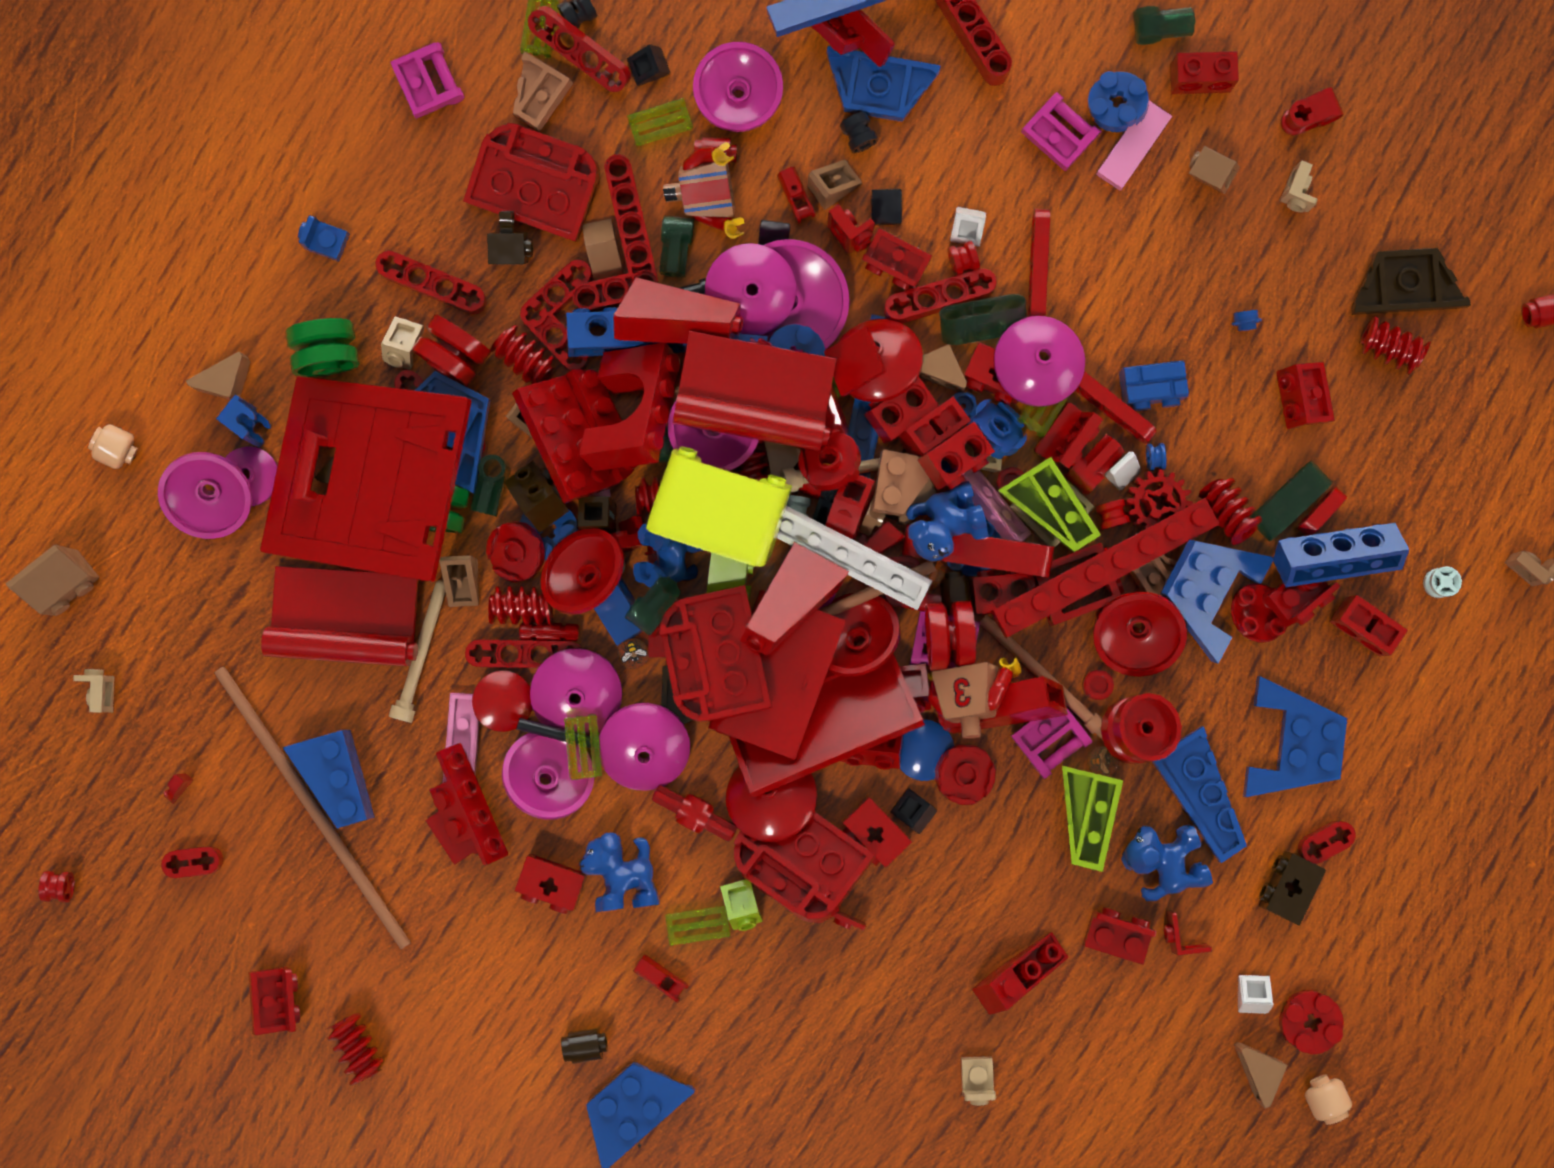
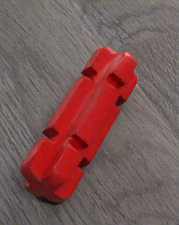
M521 623L519 637L521 640L531 641L532 638H536L537 641H561L562 638L565 641H577L579 638L578 624L566 623V626H562V623H552V625H549V623H543L542 625H533V623L525 625Z

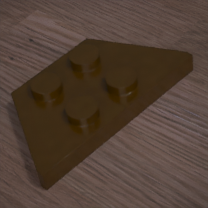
M1438 248L1378 251L1372 258L1351 309V315L1460 309L1471 306L1468 296L1464 298L1455 282L1458 280L1452 270L1447 268L1445 259Z

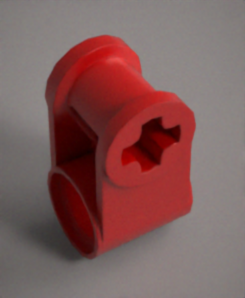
M1329 87L1295 102L1283 114L1280 123L1285 133L1295 136L1333 123L1343 117L1344 113L1333 88Z

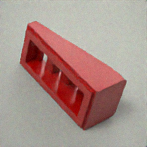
M885 521L864 546L882 554L900 543L905 536L889 521Z

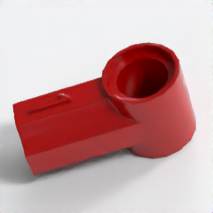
M1106 434L1064 476L1085 496H1088L1104 479V474L1122 457L1125 450L1114 438Z

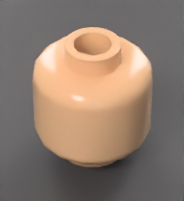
M111 424L106 425L103 429L98 427L88 446V449L92 450L91 454L94 460L113 469H119L125 462L131 464L138 448L133 446L134 436L131 433Z
M1322 1075L1310 1081L1311 1087L1305 1092V1098L1316 1120L1325 1121L1326 1125H1330L1349 1117L1348 1111L1352 1107V1101L1341 1080L1336 1078L1329 1079L1327 1075Z

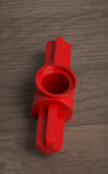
M659 785L652 796L653 802L676 814L675 821L696 833H702L703 829L730 842L737 831L735 824L712 813L715 809L713 805L693 794H687L684 798L670 789Z

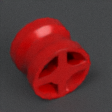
M971 240L966 241L961 247L951 246L947 248L949 261L955 276L963 274L968 269L973 271L980 269L978 254Z
M1124 499L1111 501L1095 507L1096 513L1101 516V531L1131 522L1130 517L1124 511L1126 505Z
M44 871L40 877L38 887L40 900L42 902H50L53 899H58L62 903L70 902L75 887L73 873L62 872L61 874H55L53 871Z

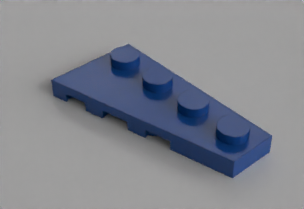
M1200 726L1182 738L1175 751L1169 756L1152 761V763L1218 862L1223 863L1247 847L1235 811L1228 799L1226 786L1219 774L1214 753L1211 751L1207 741L1205 728Z

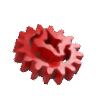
M1159 469L1155 477L1151 471L1144 474L1145 481L1140 477L1136 478L1134 482L1137 488L1130 487L1127 490L1133 497L1125 500L1127 505H1132V509L1126 514L1128 516L1135 515L1137 518L1133 526L1143 524V530L1158 523L1157 521L1161 515L1171 516L1193 504L1192 501L1186 500L1185 497L1191 493V490H1183L1181 488L1185 480L1174 481V472L1164 477L1163 469ZM1160 483V486L1155 491L1144 489L1150 484ZM1172 491L1176 494L1178 502H1175ZM1160 496L1162 498L1161 503L1165 506L1157 509V503L1153 500ZM1140 503L1144 506V509L1146 511L1145 515L1141 511Z

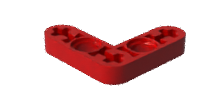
M573 260L525 302L520 311L521 319L526 327L568 371L573 369L585 370L589 363V356H580L582 361L580 364L577 365L575 362L568 364L570 357L562 350L567 345V329L555 317L573 301V292L577 286L592 282L591 268L582 260ZM574 269L578 271L585 269L583 272L584 280L581 281L577 278L570 283L572 288H574L570 292L567 285L561 280L566 278L567 282H569L574 277L572 273ZM554 287H560L565 291V296L560 302L555 303L548 298L549 291ZM543 298L552 310L548 312L544 307L539 312L540 320L531 319L528 321L530 317L528 311L530 309L534 311L539 310L543 306L539 300ZM552 329H559L563 332V339L558 344L547 342V333Z

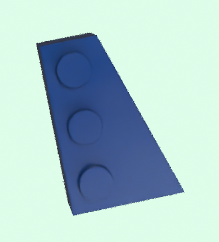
M340 730L283 747L336 828L375 818L351 730Z

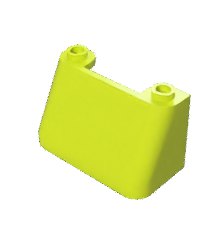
M680 446L679 449H673L652 506L646 529L653 534L742 563L759 567L765 566L773 553L792 485L786 484V479L776 475H768V478L758 481L702 463V459L697 456V451L692 448Z

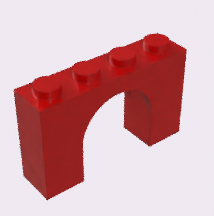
M667 343L603 353L597 378L612 394L644 390V395L635 412L622 422L585 429L579 456L594 471L658 463L660 451L664 443L663 437L666 424L669 420L671 400L675 393L676 377L680 369V359Z

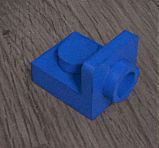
M311 215L308 216L306 222L301 224L298 232L299 243L306 250L338 262L350 236L347 231L320 222Z

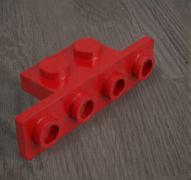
M861 9L811 26L840 55L861 49L878 67L885 65L895 46L894 41Z
M458 743L436 752L447 781L429 789L452 845H457L472 838L484 866L508 856L506 846L462 744Z

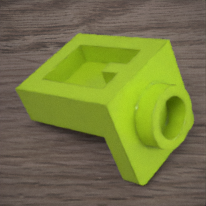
M745 879L720 886L728 920L733 930H750L757 923L762 922L753 886L749 881Z

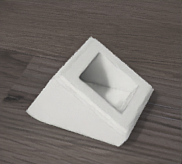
M956 207L950 241L964 244L966 241L971 240L974 246L980 247L986 213Z
M1133 451L1124 455L1105 473L1108 480L1118 490H1122L1141 472L1137 457Z
M1239 975L1238 1012L1269 1013L1273 1007L1270 976Z

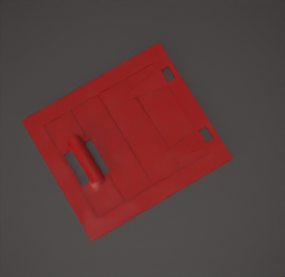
M298 376L293 390L260 551L267 554L434 582L436 580L472 403L471 399L462 396ZM449 432L456 433L452 451L446 449ZM320 446L336 448L326 495L311 491ZM430 526L436 527L433 546L427 544Z

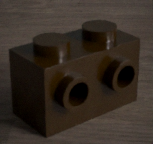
M534 461L520 468L514 475L504 481L524 515L539 533L569 512L555 484H553L554 482L548 469L544 467L540 470Z

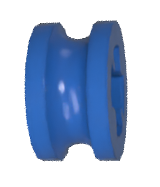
M1158 443L1156 447L1152 444H1147L1146 464L1148 470L1153 471L1155 467L1165 470L1167 458L1164 443Z

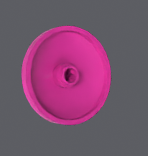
M785 239L765 244L764 246L775 250L789 264L795 278L796 297L793 308L785 321L774 330L760 336H768L767 341H769L777 329L790 324H798L810 327L822 339L825 349H827L842 331L849 310L848 286L840 267L824 250L808 242ZM749 284L746 287V292L750 296H754L757 293L758 289L755 284ZM795 346L790 347V350L803 352L802 349L797 350Z

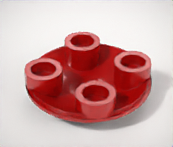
M1253 583L1242 587L1237 591L1231 603V616L1237 630L1247 639L1258 643L1273 641L1284 634L1287 629L1263 599L1275 588L1264 584Z
M510 671L490 673L481 679L474 689L472 695L474 714L481 724L493 731H512L516 729L519 718L528 719L532 712L531 688L526 680L516 673Z

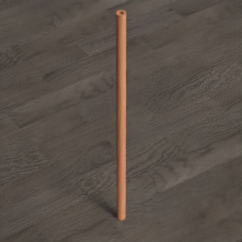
M225 666L215 671L214 674L400 949L411 943Z

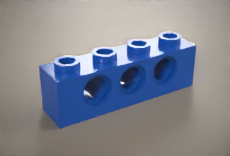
M616 307L605 308L603 312H590L589 309L579 308L574 309L572 313H566L568 357L603 356L604 352L661 342L614 339V313L617 310ZM594 326H600L606 332L601 336H594L589 330ZM667 343L674 353H686L687 344Z
M1396 523L1376 524L1369 527L1278 540L1273 561L1285 587L1402 570L1410 549Z

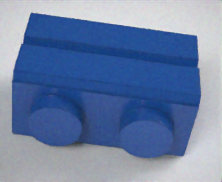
M1184 360L1123 367L1119 371L1122 401L1128 406H1132V409L1135 411L1151 409L1150 404L1162 403L1163 408L1181 405L1180 401L1189 395Z

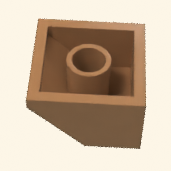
M53 545L5 584L38 613L57 616L70 607L69 602L75 597H81L94 588L93 583L100 577L78 550Z

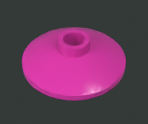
M246 446L235 449L225 457L242 472L249 470L250 477L247 480L252 491V506L262 504L271 497L277 464L270 454L260 448Z

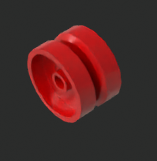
M434 314L426 328L440 342L436 343L427 337H419L411 350L440 374L468 387L476 373L463 359L466 358L474 364L483 365L491 351L452 322Z
M971 601L953 602L950 608V621H948L947 610L942 602L926 603L925 634L930 670L947 669L950 664V650H952L953 661L956 667L976 664L977 636Z
M1145 693L1117 700L1108 707L1102 718L1101 735L1105 747L1113 757L1123 763L1140 764L1164 759L1175 751L1181 739L1182 725L1179 714L1170 701L1161 695Z

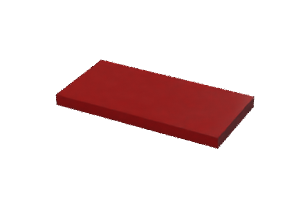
M893 654L885 664L865 675L847 677L830 671L827 672L795 760L731 737L729 739L752 798L922 727L925 724Z

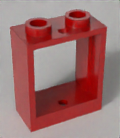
M1101 543L1052 560L1051 569L1092 554L1095 556L1108 548H1103ZM1034 575L1035 587L1050 580L1049 577ZM1120 578L1106 585L1109 597L1064 614L1060 609L1046 617L1049 626L1105 607L1110 601L1124 593Z

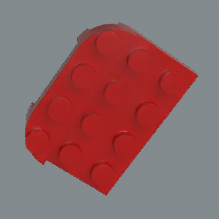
M507 123L485 135L463 202L496 214L502 211H514L516 221L577 242L595 187L599 185V165L593 156L580 146L522 127L519 124Z
M573 369L566 375L520 387L512 392L564 504L615 487L629 477L637 467L630 466L594 471L579 456L585 429L622 422L605 385L597 378L598 373L592 369L587 371Z
M745 585L680 599L674 602L666 611L660 623V636L663 642L675 704L684 715L694 721L712 722L717 719L772 708L760 652L751 650L745 643L740 641L752 618Z
M814 812L809 823L799 833L788 839L777 842H763L752 839L740 831L734 841V860L741 875L799 919L816 924L830 919L840 910L839 906L876 858L875 854L816 812Z

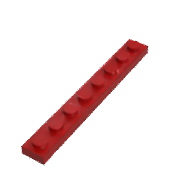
M1203 498L993 609L991 613L1004 637L1007 638L1220 525L1207 499Z

